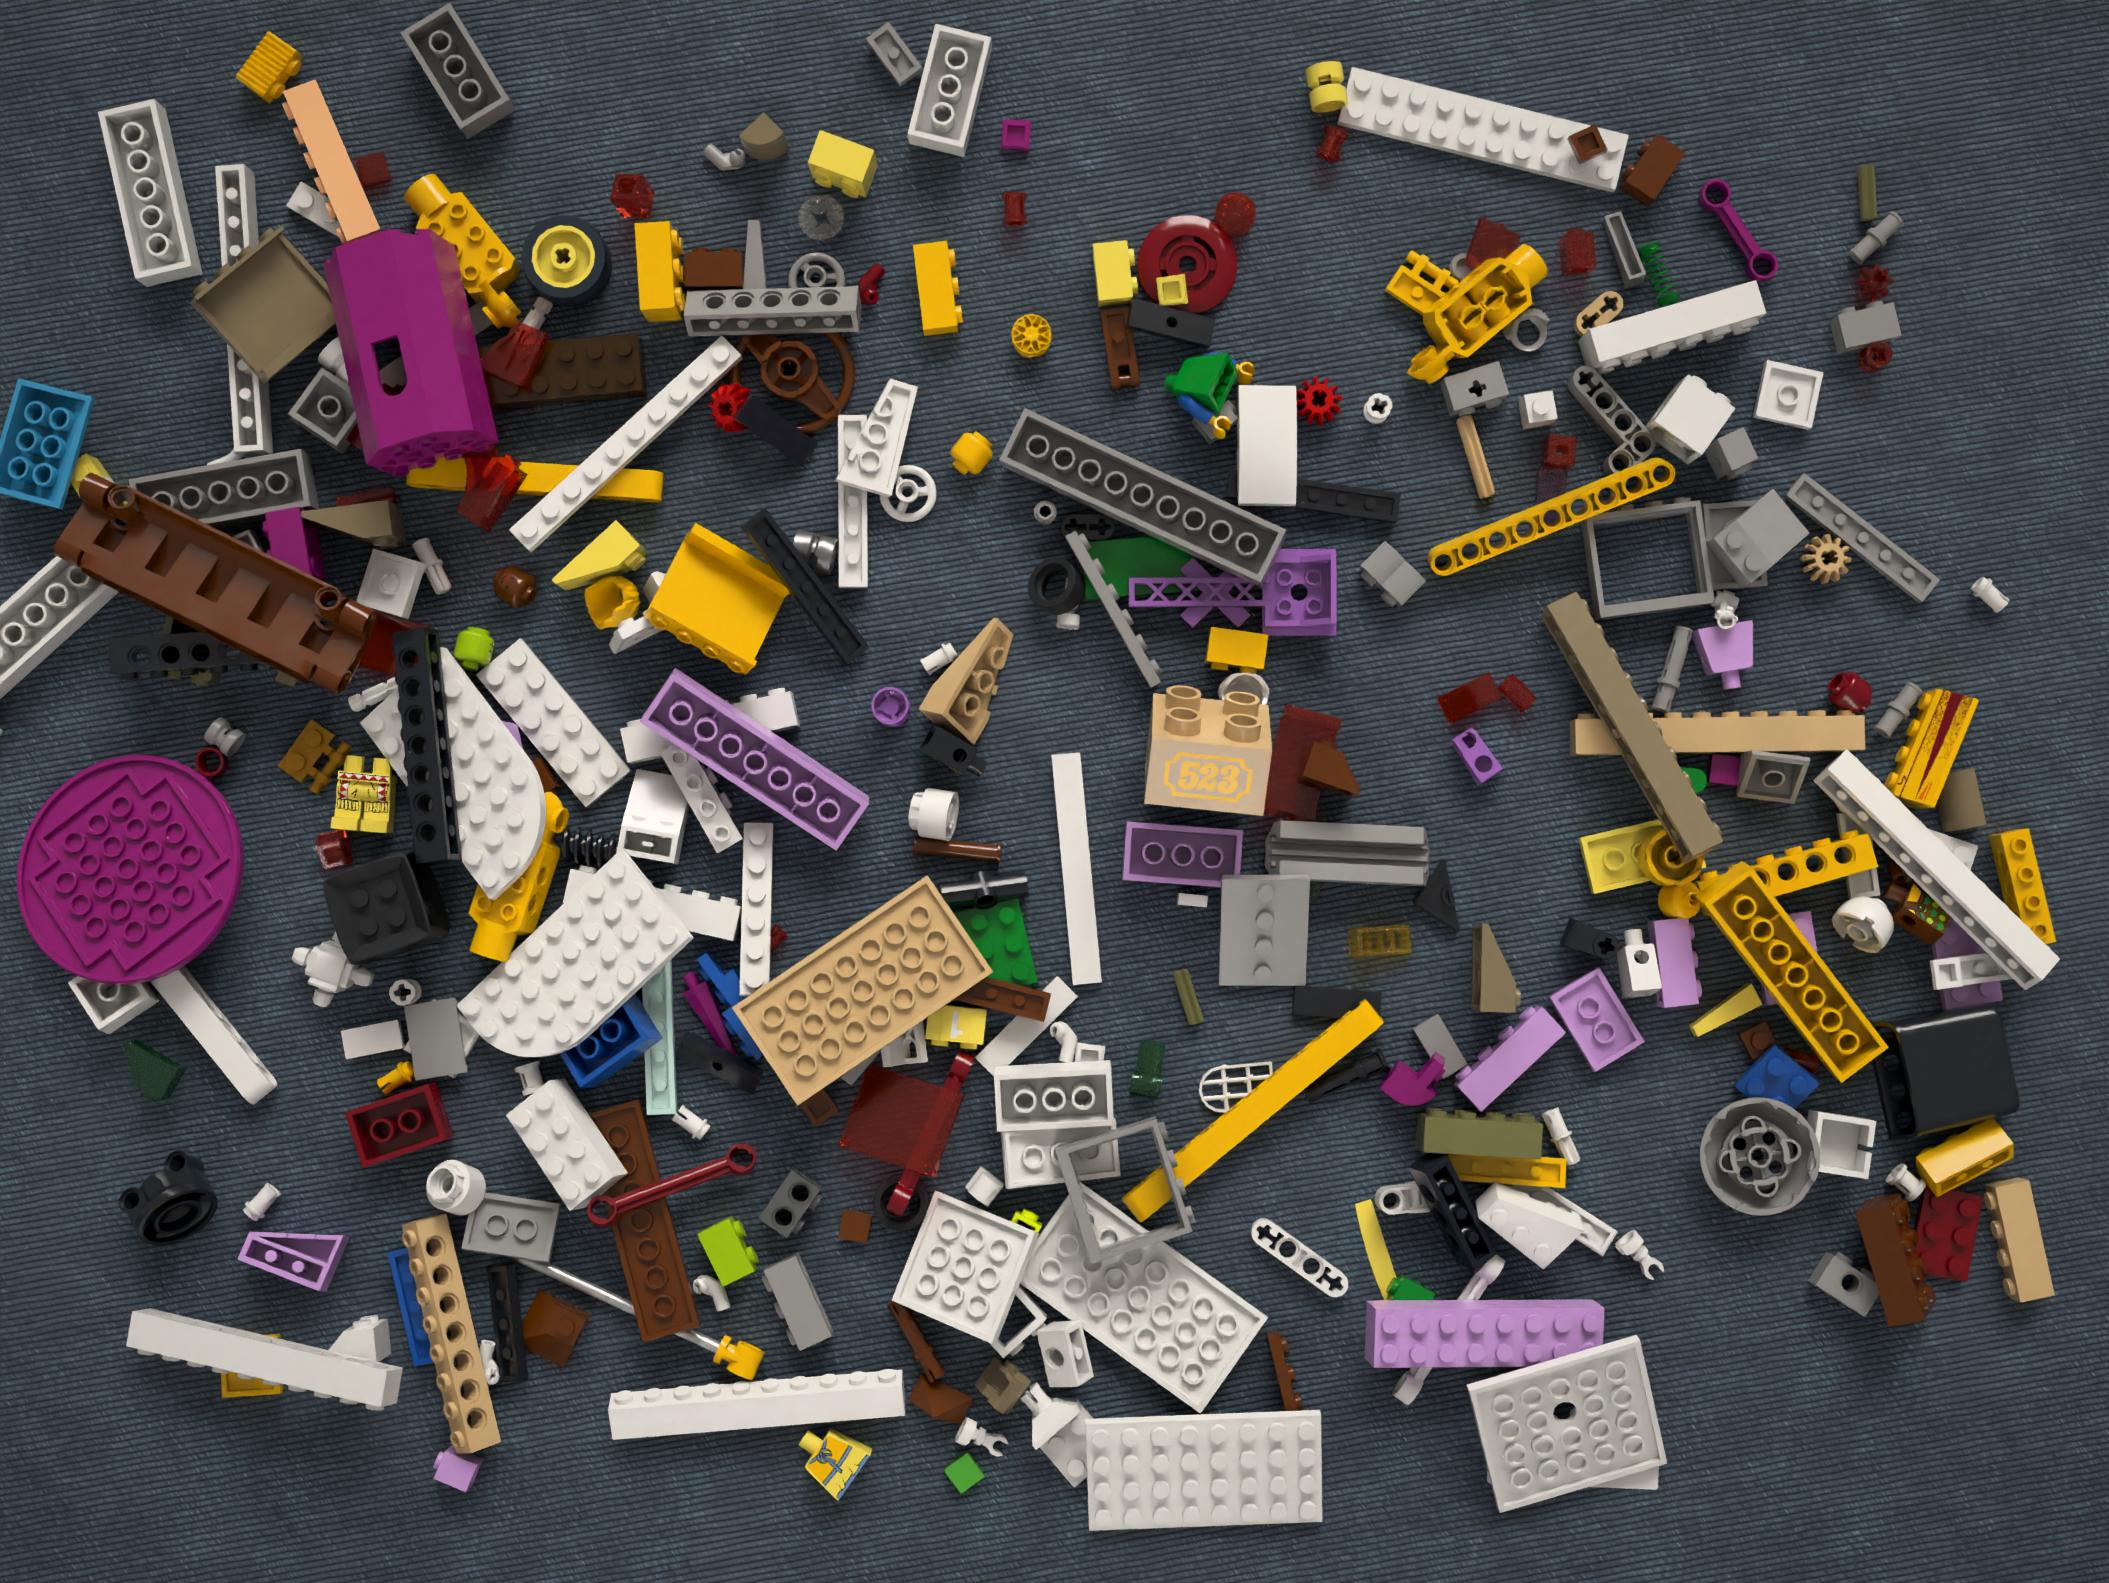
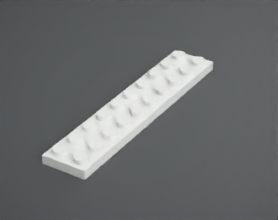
M1355 67L1351 68L1346 87L1348 104L1347 106H1342L1337 125L1612 193L1616 190L1629 136L1627 134L1597 127L1608 150L1606 153L1579 165L1567 139L1570 135L1588 128L1590 125Z

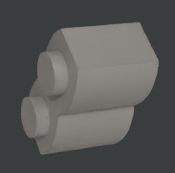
M1386 541L1359 567L1362 571L1360 577L1369 586L1372 587L1374 584L1378 586L1383 592L1380 596L1391 607L1396 604L1400 608L1426 582Z

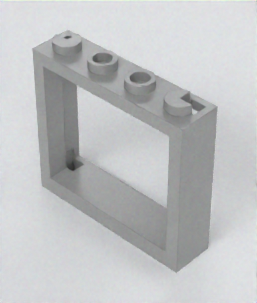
M1690 497L1673 499V504L1662 505V501H1652L1645 503L1644 508L1634 509L1633 504L1616 507L1617 511L1602 512L1580 521L1595 621L1703 607L1715 603L1700 500L1691 501ZM1686 514L1697 593L1605 606L1593 526Z
M1156 1116L1057 1147L1055 1150L1091 1264L1192 1232L1191 1224L1196 1222L1191 1205L1187 1207L1184 1205L1182 1196L1187 1194L1182 1177L1177 1179L1175 1177L1173 1168L1178 1166L1173 1149L1167 1151L1164 1139L1169 1138L1164 1121L1158 1123ZM1151 1129L1180 1222L1100 1247L1070 1154Z

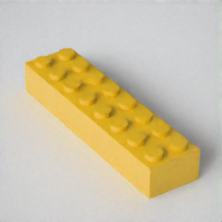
M1741 861L1695 896L1830 1074L1842 1083L1889 1048L1751 866Z

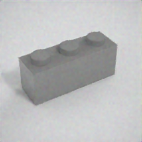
M797 1252L767 1266L764 1269L765 1275L762 1276L767 1291H773L777 1299L774 1306L780 1319H786L789 1326L786 1333L793 1346L797 1344L799 1351L831 1337L834 1330L799 1253Z

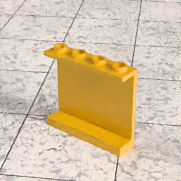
M695 523L687 532L644 617L650 620V623L656 628L666 629L676 635L677 639L681 642L696 646L702 650L704 655L713 659L717 658L726 663L732 671L746 675L756 665L757 661L754 659L784 598L790 592L769 565Z

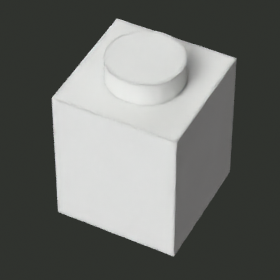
M1553 390L1527 394L1518 401L1523 429L1551 425L1558 419Z

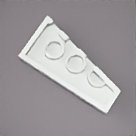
M890 379L887 382L834 482L885 497L892 496L918 387L894 379Z

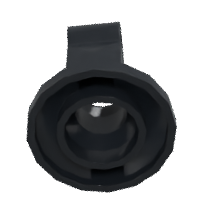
M175 1150L167 1156L164 1169L149 1176L143 1182L140 1189L130 1187L121 1194L118 1203L119 1208L128 1214L139 1238L146 1244L157 1246L173 1244L190 1237L213 1218L218 1208L217 1196L204 1175V1165L200 1159L184 1151Z

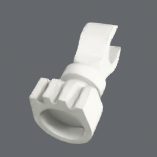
M1066 578L1065 589H1066L1067 584H1068V580H1069L1068 578ZM1078 605L1068 613L1057 615V628L1079 629L1080 615L1075 614L1078 611Z
M1636 1230L1626 1233L1615 1243L1616 1249L1622 1255H1631L1634 1261L1640 1263L1641 1272L1647 1278L1654 1280L1652 1275L1649 1274L1648 1268L1650 1265L1655 1264L1663 1272L1662 1263L1647 1254L1648 1249L1642 1245L1644 1240Z
M965 1417L955 1436V1442L966 1446L973 1439L974 1444H982L987 1447L992 1455L997 1457L1003 1456L1001 1451L993 1448V1444L996 1441L1008 1444L1006 1437L999 1433H986V1429L982 1427L977 1429V1422Z

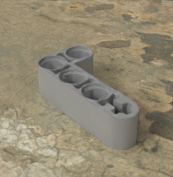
M1581 366L1569 377L1567 383L1569 391L1618 446L1603 462V471L1606 476L1619 472L1613 467V458L1621 459L1624 463V469L1641 463L1654 451L1656 441L1652 433L1594 368ZM1583 377L1587 378L1588 381L1581 386L1578 381ZM1593 388H1596L1597 390L1591 396H1589L1588 393ZM1596 397H1604L1608 402V408L1602 409L1598 407ZM1616 418H1621L1626 422L1627 429L1625 431L1619 430L1616 427ZM1638 439L1644 442L1646 446L1645 452H1639L1635 449V440Z

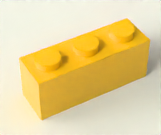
M947 241L913 245L924 336L958 332L957 323H963L961 305L955 306L954 295H960L958 278H952L951 267L956 266L954 249L948 250Z
M1994 1118L1976 1122L1969 1130L1959 1135L1953 1134L1944 1143L1921 1151L1916 1157L1917 1172L1927 1183L1934 1195L1939 1197L2014 1158L2013 1142Z

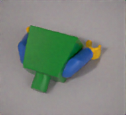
M1210 352L1204 356L1187 358L1178 375H1167L1165 388L1168 392L1174 393L1181 408L1204 424L1210 423L1213 426L1214 436L1223 439L1226 432L1219 427L1222 426L1230 430V420L1226 416L1216 418L1213 415L1220 414L1236 376L1240 384H1251L1254 366L1250 362H1243L1239 365L1237 360L1230 358L1228 353Z

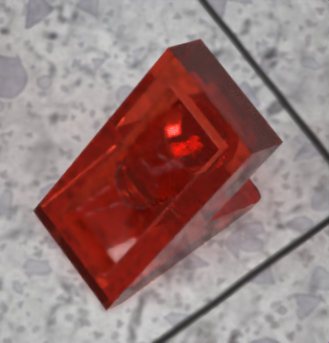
M1488 672L1437 698V701L1449 724L1502 698Z

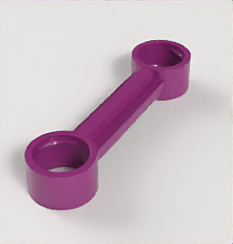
M1720 179L1708 181L1698 195L1701 207L1717 214L1747 260L1745 271L1749 279L1752 281L1756 280L1757 283L1769 280L1778 269L1776 256L1769 251L1761 250L1729 202L1731 197L1729 185ZM1707 187H1717L1722 191L1724 195L1722 203L1712 204L1707 200L1705 195ZM1764 258L1769 262L1771 266L1769 275L1761 276L1754 271V259Z

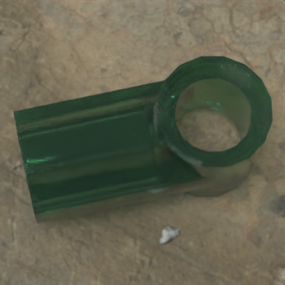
M1141 1039L1136 1069L1133 1070L1129 1095L1158 1100L1162 1082L1161 1068L1166 1047L1165 1043Z

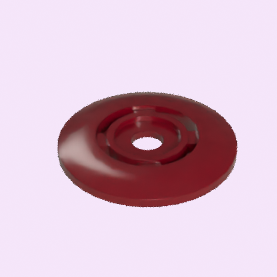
M1193 215L1172 217L1153 228L1143 241L1138 256L1139 279L1149 298L1159 305L1156 278L1163 277L1161 272L1166 271L1167 276L1185 274L1189 303L1166 307L1200 314L1216 307L1229 294L1237 274L1236 251L1229 236L1212 221ZM1194 239L1201 240L1213 252L1215 258H1210L1206 249L1194 242ZM1183 257H1191L1195 260L1196 268L1193 272L1184 273L1180 270L1179 261Z

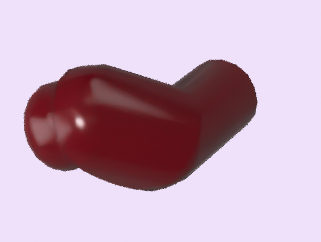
M875 263L858 281L860 299L865 305H874L879 300L876 283L886 272L878 263Z

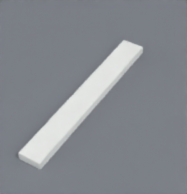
M1080 752L1051 755L1073 985L1100 983L1102 979Z

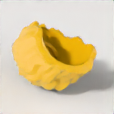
M607 576L585 589L584 596L588 613L591 615V619L596 627L600 630L616 628L622 621L636 617L640 605L639 592H637V587L628 579L622 576Z

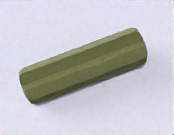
M1868 164L1862 165L1857 169L1859 211L1862 222H1870L1877 219L1875 167Z
M1187 969L1175 971L1173 976L1188 1024H1199L1203 1022V1016L1189 971Z

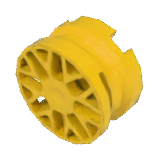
M1035 314L1024 315L1013 325L1011 332L1012 344L1017 353L1026 358L1040 357L1046 353L1050 347L1052 335L1051 328L1044 318Z

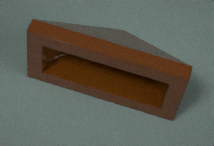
M922 1372L909 1397L911 1402L933 1418L960 1425L974 1397L935 1379L930 1383L927 1375Z

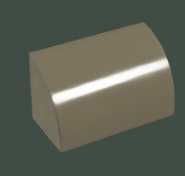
M764 112L739 135L745 153L757 160H774L789 150L784 132Z
M1974 768L1949 772L1937 800L1943 832L1987 825Z

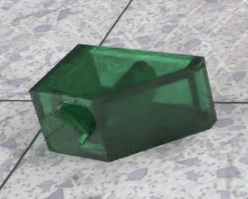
M139 1040L127 1041L124 1047L134 1086L141 1089V1094L149 1100L157 1102L158 1100L169 1099L187 1068Z

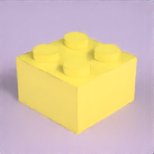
M822 130L819 131L808 160L812 177L817 184L826 188H831L832 185L841 188L844 194L853 198H858V195L866 198L878 167L873 149Z

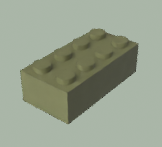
M1425 1108V1113L1417 1112L1415 1147L1426 1153L1541 1159L1543 1123L1536 1121L1535 1116H1529L1530 1114L1512 1113V1118H1505V1114L1494 1111H1483V1116H1476V1113L1471 1110L1454 1109L1453 1115L1447 1114V1111H1443L1440 1108Z

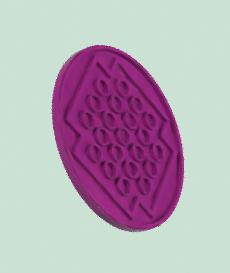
M129 755L102 761L80 771L61 785L47 799L33 819L24 838L17 867L16 886L21 915L30 935L39 948L53 962L76 976L111 985L139 984L161 978L182 968L203 952L216 938L228 920L238 898L244 868L242 836L234 812L225 797L207 778L197 771L177 761L152 755Z

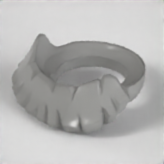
M1526 309L1507 324L1502 332L1505 334V338L1511 340L1517 349L1526 352L1534 351L1544 344L1547 337L1546 325L1550 319L1540 309ZM1523 320H1530L1539 330V338L1533 345H1523L1517 338L1518 325Z

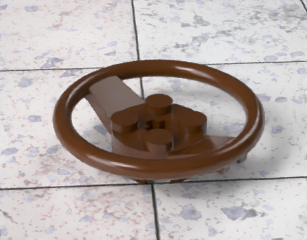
M838 332L823 333L836 347L843 365V383L837 400L820 379L817 359L808 346L800 341L782 342L771 334L743 335L735 349L742 355V358L746 350H750L761 364L762 380L769 391L779 399L787 400L788 402H796L798 400L819 416L814 421L794 425L806 435L812 434L828 426L841 414L853 391L855 370L850 349ZM742 360L729 371L730 384H741ZM785 366H797L795 368L796 373L793 376H785Z

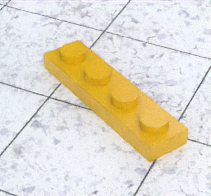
M1448 1154L1460 1181L1498 1182L1501 1184L1565 1188L1566 1158L1541 1157V1159Z

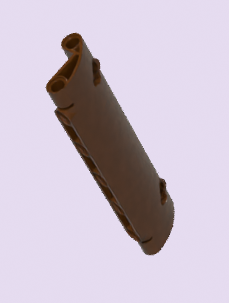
M89 473L83 478L79 486V496L83 504L58 538L54 546L55 556L80 567L82 572L90 578L301 682L309 683L313 681L315 684L338 695L345 690L359 666L369 643L377 617L376 611L342 595L336 587L129 486H117L94 473ZM130 501L127 505L120 506L122 502ZM118 519L126 522V525L124 527L120 526ZM329 601H337L332 607H324ZM322 619L332 623L330 627L323 626Z

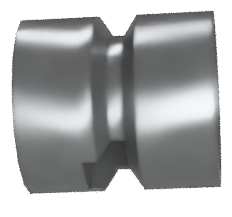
M798 529L793 542L795 548L807 564L812 566L814 572L830 575L836 558L838 539L824 535L818 539L814 533Z

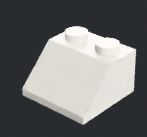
M378 1315L361 1317L359 1321L353 1322V1326L343 1331L329 1350L380 1362L391 1354L388 1319L379 1320Z

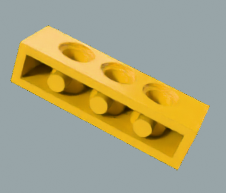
M2029 828L1989 835L2004 903L2045 944L2056 942Z

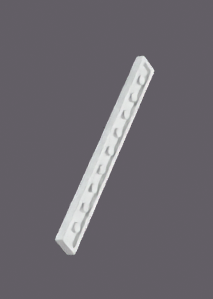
M720 336L509 529L510 532L530 553L535 550L743 359L742 355L723 336Z

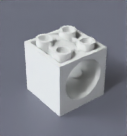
M1688 374L1672 388L1645 427L1652 433L1658 444L1688 465L1704 453L1733 413L1735 407L1730 405L1731 401L1721 393L1715 394L1709 390L1704 380L1697 376L1691 377Z

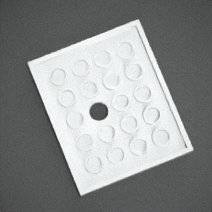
M1637 1335L1467 1384L1496 1506L1500 1513L1667 1464L1641 1342ZM1562 1402H1570L1575 1406L1570 1412V1417L1567 1419H1558L1557 1416L1553 1415L1555 1407Z

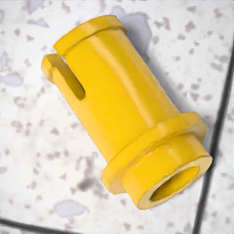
M409 1061L399 1062L397 1068L382 1078L377 1079L379 1088L386 1085L382 1092L389 1095L404 1083H411L414 1080L413 1065Z

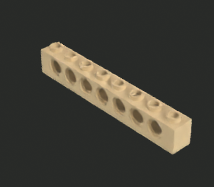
M447 1214L430 1216L403 1224L402 1240L408 1250L410 1258L409 1269L414 1276L417 1287L416 1298L423 1312V1327L428 1334L431 1346L430 1356L435 1363L438 1375L436 1379L437 1386L442 1392L444 1400V1415L450 1425L451 1444L455 1448L456 1454L473 1453L500 1443L501 1439ZM427 1243L430 1245V1254L426 1251ZM434 1271H435L436 1274H437V1282H436V1283H435L434 1280H433V1273H434ZM441 1300H442L443 1303H444V1310H443V1311H441V1309H440V1301H441ZM448 1328L451 1332L450 1340L447 1338ZM455 1357L457 1358V1361H458L457 1368L454 1367V1358H455ZM462 1386L464 1387L465 1391L463 1397L461 1396L460 1392ZM469 1414H470V1416H471V1424H470V1426L468 1425V1422H467V1418H468V1415H469Z

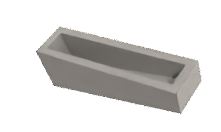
M1619 211L1604 216L1603 224L1625 289L1642 284L1646 272L1622 212Z
M748 220L743 289H767L762 229L759 220Z

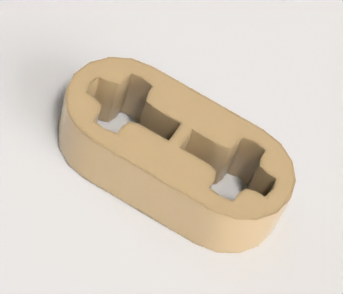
M1607 291L1600 295L1575 318L1573 324L1575 332L1582 337L1591 329L1589 327L1584 329L1581 325L1584 323L1582 318L1588 320L1593 315H1595L1597 320L1591 325L1592 328L1608 324L1621 312L1623 308L1622 297L1613 291ZM1604 299L1607 302L1611 300L1615 302L1613 306L1614 311L1608 309L1604 314L1601 313L1600 309L1605 305Z

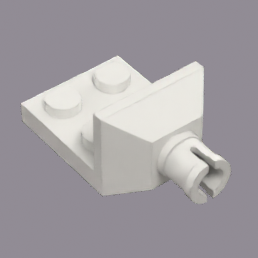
M656 571L647 580L643 592L649 603L654 598L665 573ZM644 616L635 621L631 617L617 625L618 629L613 633L614 636L609 646L613 653L616 654L665 629L656 628Z
M1036 1382L1030 1386V1392L1026 1390L1020 1397L1021 1401L1028 1406L1033 1414L1032 1446L1036 1450L1040 1447L1075 1488L1087 1477L1085 1419L1094 1418L1077 1398L1054 1396L1051 1399Z

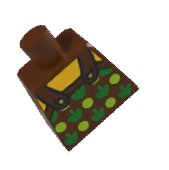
M1913 879L1904 887L1892 881L1887 885L1883 897L1897 904L1892 915L1893 921L1930 946L1944 935L1950 915Z

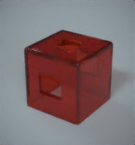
M1549 434L1544 438L1541 466L1563 470L1571 469L1575 465L1578 437ZM1556 450H1563L1562 455L1556 454Z

